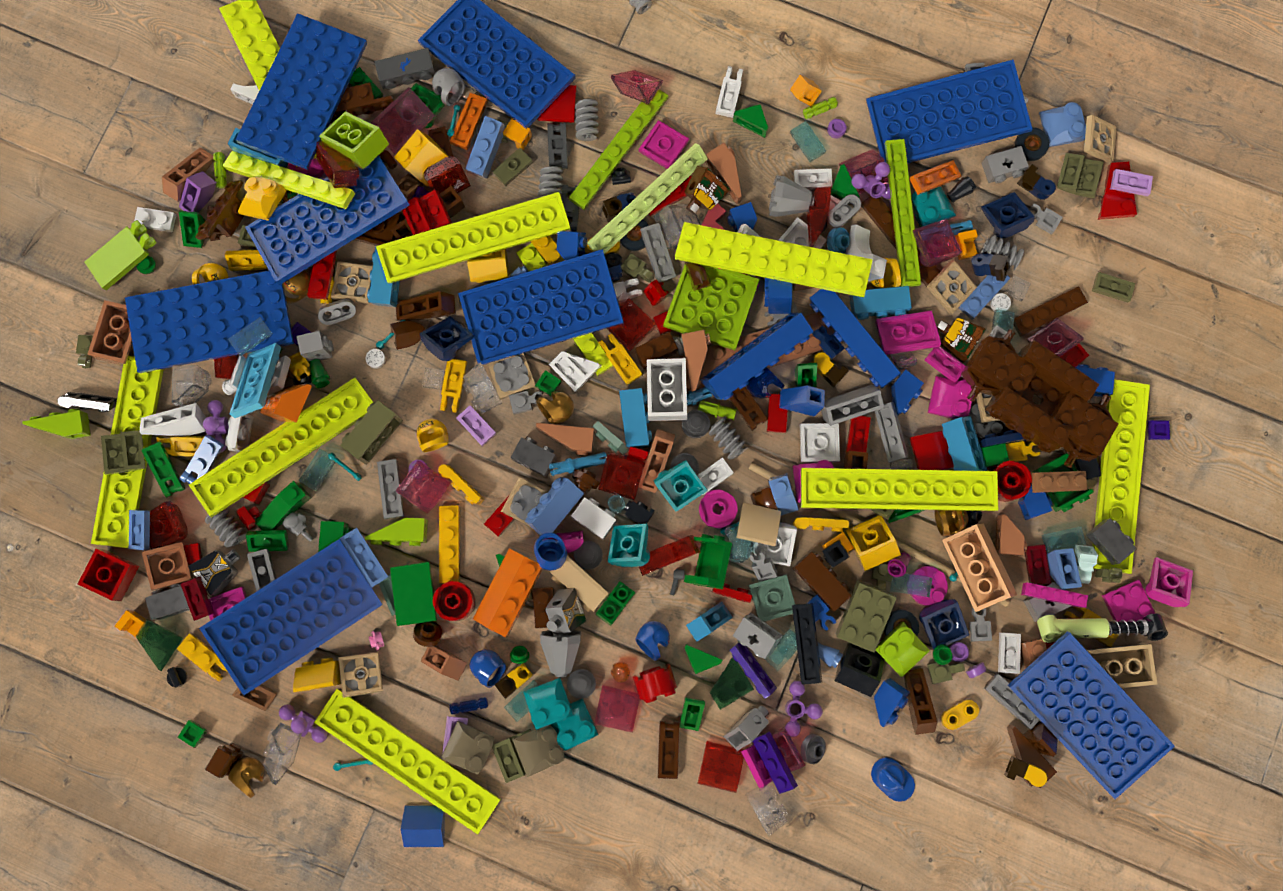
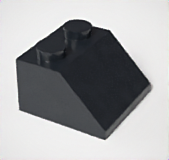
M848 642L838 665L834 681L871 697L881 681L885 660L877 651L871 652Z

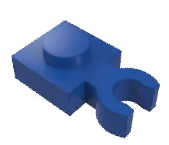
M815 595L807 602L813 603L815 622L820 620L821 627L825 631L828 630V627L825 625L827 620H830L833 624L836 623L834 617L826 614L830 609L818 595Z

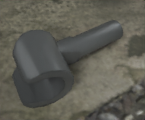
M676 569L674 571L670 595H675L678 580H684V569Z

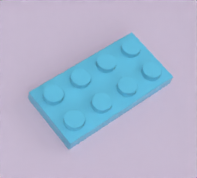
M277 343L247 355L229 413L232 417L238 418L262 409L265 406L281 350Z

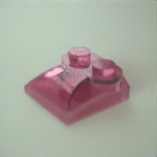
M947 219L913 230L920 250L919 260L924 266L931 267L943 263L962 253Z
M418 460L395 491L428 514L446 492L450 482Z
M602 685L594 724L633 733L640 700L638 692Z

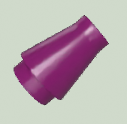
M902 552L900 556L890 560L888 563L889 574L893 577L903 576L911 560L910 555Z

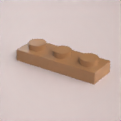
M1086 471L1031 473L1033 493L1088 490Z

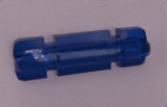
M484 697L478 700L463 701L460 704H450V713L453 715L459 712L478 710V708H488V699Z

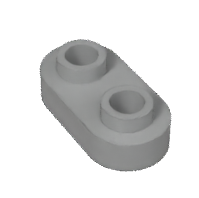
M848 195L830 211L828 215L829 224L836 228L845 225L859 211L861 207L860 199L855 195ZM852 204L854 208L850 209L847 205ZM838 216L840 221H836L834 217Z
M341 299L326 304L319 309L318 318L325 325H332L350 319L356 313L355 303L350 299ZM347 305L349 309H344L343 306ZM329 311L332 314L326 315L325 312Z

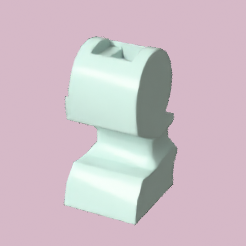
M1075 545L1074 554L1078 560L1077 567L1081 583L1089 584L1092 571L1094 572L1093 567L1097 564L1098 554L1093 546Z

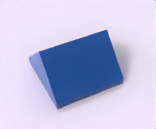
M405 805L400 829L403 846L444 847L445 812L435 805Z

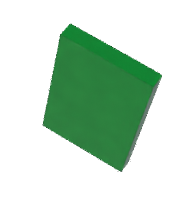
M430 562L390 567L397 626L437 621L436 611L433 606L434 591Z

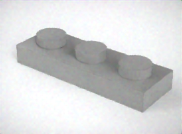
M657 223L641 228L640 231L656 280L663 282L675 278L676 274L660 224Z
M894 402L884 404V408L876 410L875 414L888 463H892L909 457Z
M398 460L377 462L384 519L404 517Z
M996 674L984 689L1031 730L1037 724L1039 718L1008 687L1009 683L999 674Z

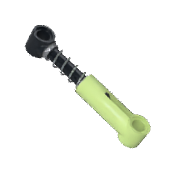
M1156 613L1149 614L1137 622L1133 620L1128 622L1112 620L1108 622L1106 618L1057 619L1054 615H1046L1037 620L1041 638L1047 643L1056 642L1067 631L1075 638H1107L1108 635L1111 636L1112 634L1120 636L1123 633L1127 635L1129 633L1138 635L1139 633L1147 636L1151 641H1158L1168 635L1162 616Z

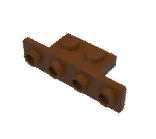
M370 83L346 88L330 123L337 120L345 111L354 116L370 115L375 111L390 110L396 104L392 95L375 99Z
M241 180L231 181L225 186L224 193L216 200L217 204L207 214L208 218L198 228L199 232L196 235L198 240L209 238L215 228L219 229L226 237H232L245 216L238 213L242 202L236 197L243 185Z

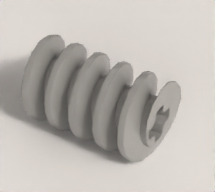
M583 99L575 104V123L577 124L575 135L581 141L597 139L595 134H598L599 130L595 127L599 123L595 120L599 117L595 114L598 112V108L595 106L598 105V101Z
M544 167L540 170L539 198L557 192L562 194V191L557 189L562 187V183L557 182L563 180V176L558 175L564 172L561 168Z
M993 235L990 239L988 237L980 254L986 251L987 254L1008 256L1010 267L1014 265L1015 270L1023 257L1024 249L1021 248L1017 251L1016 245L1010 248V242H1006L1003 245L1002 238L996 242V235Z
M725 416L711 427L709 435H715L713 439L715 442L720 441L718 444L719 448L725 447L723 450L724 454L730 452L727 458L731 460L741 455L749 447L743 448L745 441L738 442L741 435H733L736 431L735 428L728 429L731 425L730 422L724 424L727 418Z
M229 510L221 511L212 518L207 515L205 522L210 524L212 530H215V535L219 536V540L224 542L225 547L235 546L246 538V533L240 534L243 531V527L236 529L239 522L231 523L234 516L226 517Z

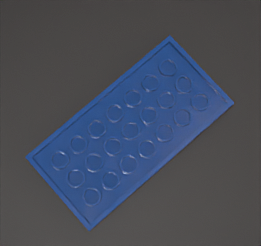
M457 0L418 39L421 46L428 48L432 55L447 67L455 70L462 79L526 129L576 79L574 73L481 0Z
M297 13L236 138L237 143L308 170L322 141L319 136L328 128L365 50L367 40Z
M1014 59L866 98L881 162L886 163V140L905 139L907 163L1032 131Z
M379 155L364 169L349 163L323 179L324 181L354 191L355 195L347 209L298 194L277 207L269 221L257 219L245 227L278 285H281L410 205Z
M603 249L458 293L468 330L474 335L471 341L478 366L624 323Z
M270 271L125 297L138 373L254 352L274 343H277L279 346L294 344L284 287L282 284L278 285L275 282Z
M338 539L199 629L242 694L245 695L383 604L341 540Z
M1068 631L1008 684V687L1114 799L1119 797L1175 747Z

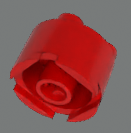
M1006 461L991 470L997 471L998 501H1014L1025 496L1030 490L1032 476L1029 469L1022 463ZM1008 479L1012 481L1010 484L1007 482Z
M449 581L435 591L433 606L441 618L448 621H461L468 618L473 612L475 596L467 585L457 581ZM456 596L458 604H455L453 607V603H450V600Z
M665 664V669L657 666L639 673L640 677L632 676L640 700L650 703L657 700L656 696L664 695L667 697L676 693L677 684L670 664Z

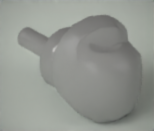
M292 512L284 519L283 525L297 536L302 534L309 542L313 539L305 531L307 528L305 524L306 517L301 512L298 514Z

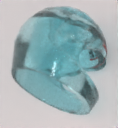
M727 526L724 532L732 543L729 561L741 563L748 560L750 553L754 550V542L736 538L738 528Z

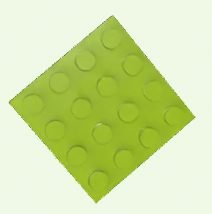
M684 265L663 327L683 334L705 330V334L709 333L711 343L735 351L760 279L735 271L719 270L716 267L702 265L709 276L712 286L693 291L686 265Z

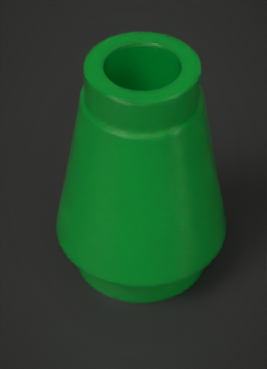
M320 359L311 360L309 364L312 384L315 388L328 386L330 384V376Z

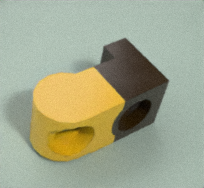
M823 352L816 354L812 360V363H817V373L833 388L849 372L844 366L839 369L830 361V357Z
M523 663L498 681L495 687L506 700L527 682L533 674Z
M1011 756L1004 773L1007 778L1015 780L1017 775L1028 780L1036 787L1045 785L1047 775L1042 769Z

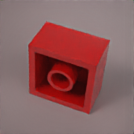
M96 548L77 585L111 601H122L139 565L107 550Z

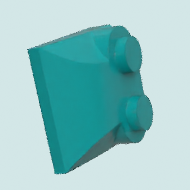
M942 186L917 195L916 191L911 194L913 214L922 231L956 216Z
M686 460L668 471L660 472L657 478L653 480L675 512L708 491Z
M648 524L613 526L608 563L620 567L644 566L650 559V552L647 549Z
M561 677L523 691L531 714V720L536 730L574 715Z
M583 699L570 704L574 713L573 716L551 724L557 733V743L563 748V751L599 735Z

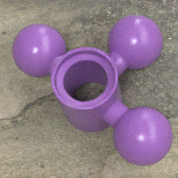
M880 162L876 165V176L868 175L865 177L863 174L853 176L851 182L856 189L863 188L873 198L882 196L885 199H891L889 184L884 185L881 182L882 177H886L890 173L888 163Z
M212 400L208 403L207 409L213 417L205 418L203 427L207 435H215V439L224 444L221 452H224L227 446H225V439L222 438V434H228L229 421L227 417H220V413L223 411V404L218 400Z
M794 681L790 684L789 690L793 695V699L789 700L785 705V711L791 717L790 721L785 725V732L790 737L798 736L801 731V727L797 722L798 718L807 714L811 719H819L823 714L822 707L819 704L813 703L805 707L799 701L800 696L805 692V686L800 681ZM794 703L800 706V711L797 714H792L790 711V707Z
M289 704L283 705L279 709L281 719L292 720L290 729L294 733L305 737L310 732L312 739L317 743L324 742L327 739L328 732L321 727L313 726L316 718L310 713L301 710L299 715L295 714L294 707Z

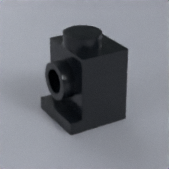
M631 500L628 501L624 508L626 511L625 516L636 524H647L655 510L651 508L648 511V507L642 502L638 501L635 503Z
M839 541L822 551L824 559L832 568L849 558V555Z

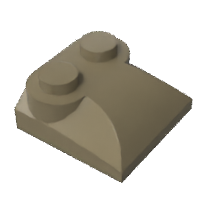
M457 721L440 759L478 775L492 749L494 737Z
M551 725L537 730L534 729L512 739L527 777L564 761L563 748L558 745L557 733Z

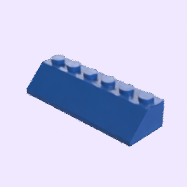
M820 289L810 297L812 302L809 304L815 313H821L823 323L828 328L831 326L834 329L835 333L833 335L840 343L843 341L847 345L845 350L851 357L855 356L860 361L857 363L863 372L868 371L872 376L869 379L875 387L880 386L882 389L900 376V371L834 291Z
M790 313L701 378L700 381L716 399L727 400L733 396V391L738 387L742 389L748 385L750 378L753 376L756 378L764 373L765 367L768 365L773 366L779 362V357L784 353L785 355L795 350L794 346L799 342L802 344L810 339L809 335L814 331L802 313Z

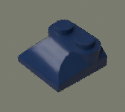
M1015 192L981 206L983 213L994 227V234L999 238H1008L1022 232L1034 222L1035 216Z
M449 316L421 332L420 338L425 347L439 360L450 361L456 356V351L472 340L474 335Z
M955 599L942 600L924 608L919 614V621L923 624L933 650L939 645L947 646L969 636L959 603Z

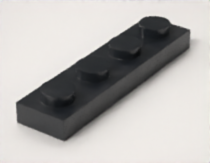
M813 603L792 605L801 684L822 683Z

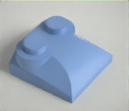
M1070 102L1063 107L1039 113L1043 131L1049 139V147L1085 140L1086 124L1079 104Z

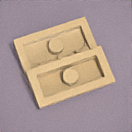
M743 503L736 538L775 546L781 511Z

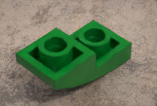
M619 581L595 615L611 626L635 592Z

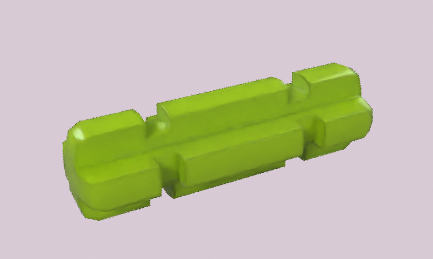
M831 97L828 101L824 100L812 105L811 108L803 109L804 118L809 119L813 117L812 115L817 116L829 111V108H836L838 105L837 99Z
M216 152L213 154L215 161L214 174L217 177L215 181L217 182L216 187L222 189L227 185L225 180L226 169L223 167L225 155L222 152Z

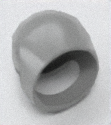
M443 68L434 74L432 88L436 95H441V100L445 105L452 106L461 98L465 89V83L455 70ZM451 91L453 93V96L451 99L447 100L448 94Z

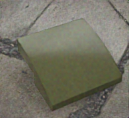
M1066 153L1057 188L1068 193L1094 199L1104 162L1085 159V155Z
M140 430L101 436L105 475L145 469V459L141 451L143 449V440Z
M531 729L492 746L506 783L526 775L512 739L532 731Z

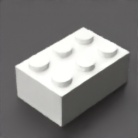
M686 358L647 359L649 421L687 420Z

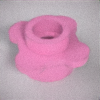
M372 631L371 636H369L371 648L375 647L376 651L384 646L380 631L375 633Z

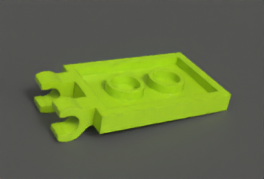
M138 220L131 224V228L126 226L84 262L101 288L106 291L149 255L147 250L157 243L153 237L145 233L148 229L144 224L141 225Z

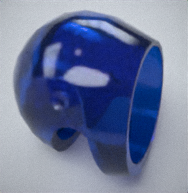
M765 367L764 373L756 378L753 376L748 380L747 389L754 397L765 399L771 397L767 390L768 385L774 384L780 389H783L785 385Z

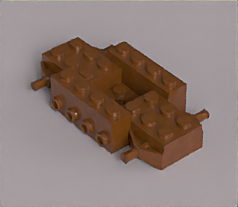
M1011 329L1008 330L1004 338L991 336L984 338L961 373L972 389L967 396L970 401L974 402L979 393L992 395L985 408L990 416L1004 422L1009 429L1016 430L1025 440L1032 441L1038 445V448L1043 452L1050 453L1063 447L1069 455L1064 465H1067L1069 468L1072 467L1077 458L1090 461L1102 454L1119 423L1113 420L1106 409L1111 400V397H1108V395H1103L1098 404L1087 402L1092 398L1099 386L1097 382L1035 340L1023 347L1017 354L1010 342L1016 334ZM1033 395H1037L1040 398V404H1036L1033 401Z

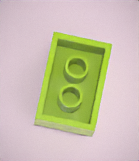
M346 111L319 136L330 153L361 169L370 165L389 145L379 127Z

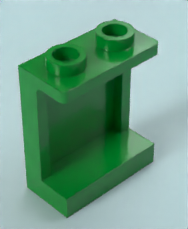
M1066 453L1032 471V473L1077 471L1074 464L1071 468L1064 465L1069 456ZM1088 489L1085 491L1045 493L1046 496L1050 497L1054 511L1062 510L1064 513L1074 508L1073 503L1077 501L1083 503L1090 499L1089 495L1094 493L1093 489Z
M702 534L701 537H694V541L701 543L695 576L685 575L684 582L702 587L723 589L732 543L725 541V537L718 535L713 537Z

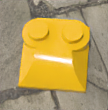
M260 177L249 178L244 185L247 193L242 200L238 213L269 221L285 195L286 189L274 180Z

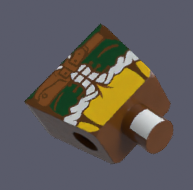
M697 166L685 189V194L691 199L686 209L693 214H696L699 208L711 210L728 193L730 188L707 167Z
M956 318L951 325L943 320L937 325V330L944 334L941 345L962 363L969 358L986 330L981 326L960 318Z

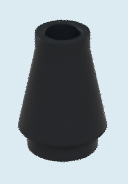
M968 176L961 178L953 189L947 193V196L954 203L956 200L973 193L976 185Z

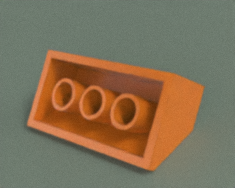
M309 384L292 385L267 396L266 404L259 413L281 422L297 423L312 386Z
M509 548L473 620L504 637H508L543 568L539 567L540 565L537 562Z

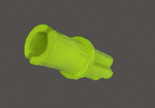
M703 400L699 402L698 410L715 415L716 418L717 416H726L734 420L737 410L736 408L720 405V403L715 404Z

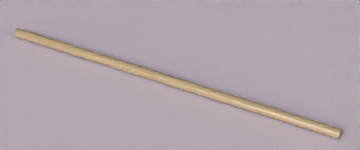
M753 462L748 468L768 480L777 477V475ZM791 483L793 492L796 494L795 485ZM822 508L843 520H848L854 526L863 523V521L840 509ZM895 539L899 550L908 553L910 556L931 567L937 568L949 577L951 574H955L956 571ZM957 576V581L962 583L959 576ZM1007 599L1003 602H1000V604L1007 607L1010 603V600Z

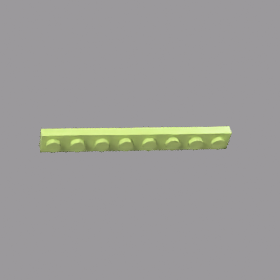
M695 143L590 239L587 244L592 251L595 252L603 249L605 254L695 171L697 166H701L708 158L700 145Z

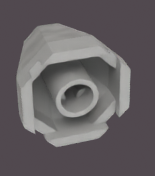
M776 175L773 183L776 187L772 190L770 197L769 216L779 217L808 212L809 207L812 208L814 204L812 192L784 176Z
M547 630L541 632L540 643L550 672L555 674L556 677H567V674L571 673L581 641V631L573 630L566 633H554Z

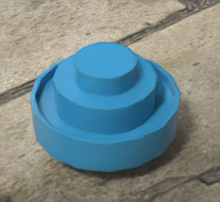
M833 228L827 237L828 250L845 254L846 248H848L850 243L849 233L845 228Z

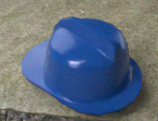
M882 758L875 762L872 767L871 776L876 786L894 801L901 802L909 799L915 789L914 779L910 773L891 758Z

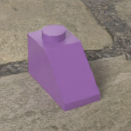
M203 171L187 177L179 207L184 211L199 213L213 197L217 182Z

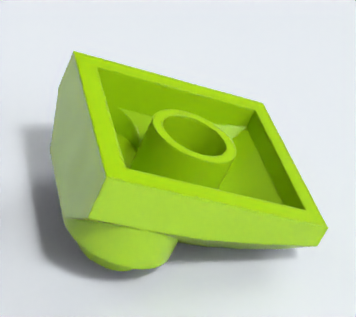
M903 621L876 647V651L901 678L930 651Z

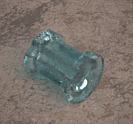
M620 495L611 496L608 500L609 510L615 514L623 512L625 508L623 497ZM620 500L622 506L614 509L612 502Z

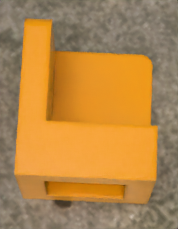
M801 74L790 89L798 100L810 106L814 104L822 92L814 81Z
M513 118L503 131V135L514 141L516 148H521L522 150H524L532 138L531 129L524 128Z
M976 229L958 233L953 239L959 260L977 255L974 243L978 237Z
M844 532L822 545V548L825 550L839 541L847 553L854 549Z
M126 610L114 627L120 631L129 632L137 639H142L152 623L136 611Z

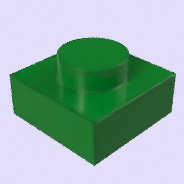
M545 370L535 387L551 397V393L556 391L562 381Z
M188 720L177 738L196 748L207 732V729L193 720Z

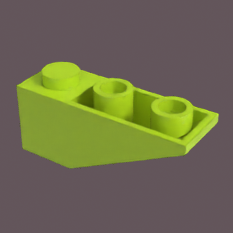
M69 409L68 413L63 414L54 412L50 413L48 417L43 418L42 416L30 417V420L22 421L23 425L69 439L91 436L88 413L80 411V409Z
M403 518L365 536V540L370 541L371 545H382V542H390L392 546H401L402 542H407L409 546H421V543H427L428 520L425 518Z

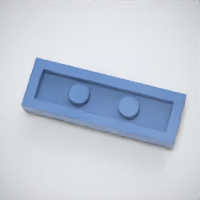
M987 275L960 305L959 309L973 320L1007 283L1010 277L1007 275L1003 282L997 281L996 276Z
M357 528L340 538L371 588L388 578V575Z

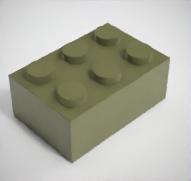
M377 400L376 403H371L367 408L366 415L356 421L352 432H348L343 437L340 446L367 465L403 420Z
M857 580L835 634L839 639L875 652L897 597L890 592Z

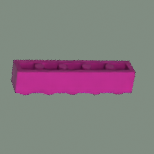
M1028 582L1023 583L1021 593L1023 596L1080 608H1086L1088 595Z

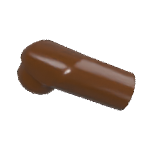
M384 150L379 154L382 162H385L390 169H394L398 165L389 151Z

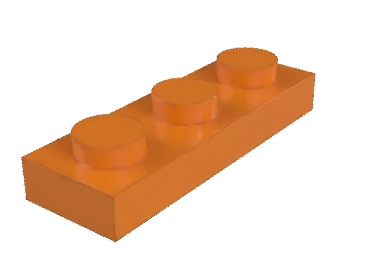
M469 93L454 129L455 132L450 138L449 142L451 145L468 150L487 105V98Z
M954 160L915 174L909 179L917 195L958 180L962 176Z

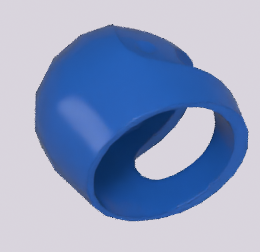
M555 533L542 534L536 540L534 553L540 565L539 567L549 571L561 568L567 558V548L563 540Z
M649 621L639 629L635 641L646 655L652 660L657 661L661 657L658 643L667 647L670 634L664 624L658 621Z
M489 649L478 651L470 660L472 674L487 688L493 687L502 678L506 670V665L501 657ZM498 668V671L495 674V676L491 680H489L492 673Z

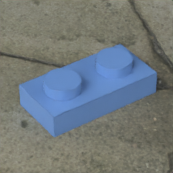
M129 510V549H150V511Z

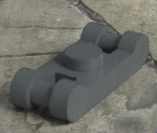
M566 122L560 123V125L547 123L549 167L568 169ZM554 132H561V135H554ZM561 155L562 160H555L554 156Z
M562 184L561 199L567 218L572 219V223H569L571 232H577L579 206L567 199L568 194H572L577 185L575 187H568V185Z

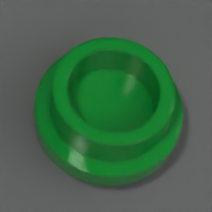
M147 256L136 267L142 274H151L156 269V262L152 257Z
M939 645L933 650V659L939 665H946L952 660V651L945 645Z
M516 646L510 653V660L516 664H523L530 657L527 648L524 646Z

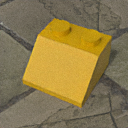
M419 129L415 131L394 156L405 170L427 187L451 160L429 135Z
M507 249L467 260L471 282L483 283L488 280L500 281L508 278Z
M880 515L845 530L865 571L901 555L893 534Z
M333 658L321 659V664L315 665L313 661L301 663L302 667L295 668L293 693L341 685L339 661H333Z

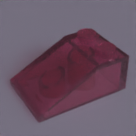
M408 87L371 124L380 128L389 143L387 147L396 155L417 129L422 131L435 115L413 90Z

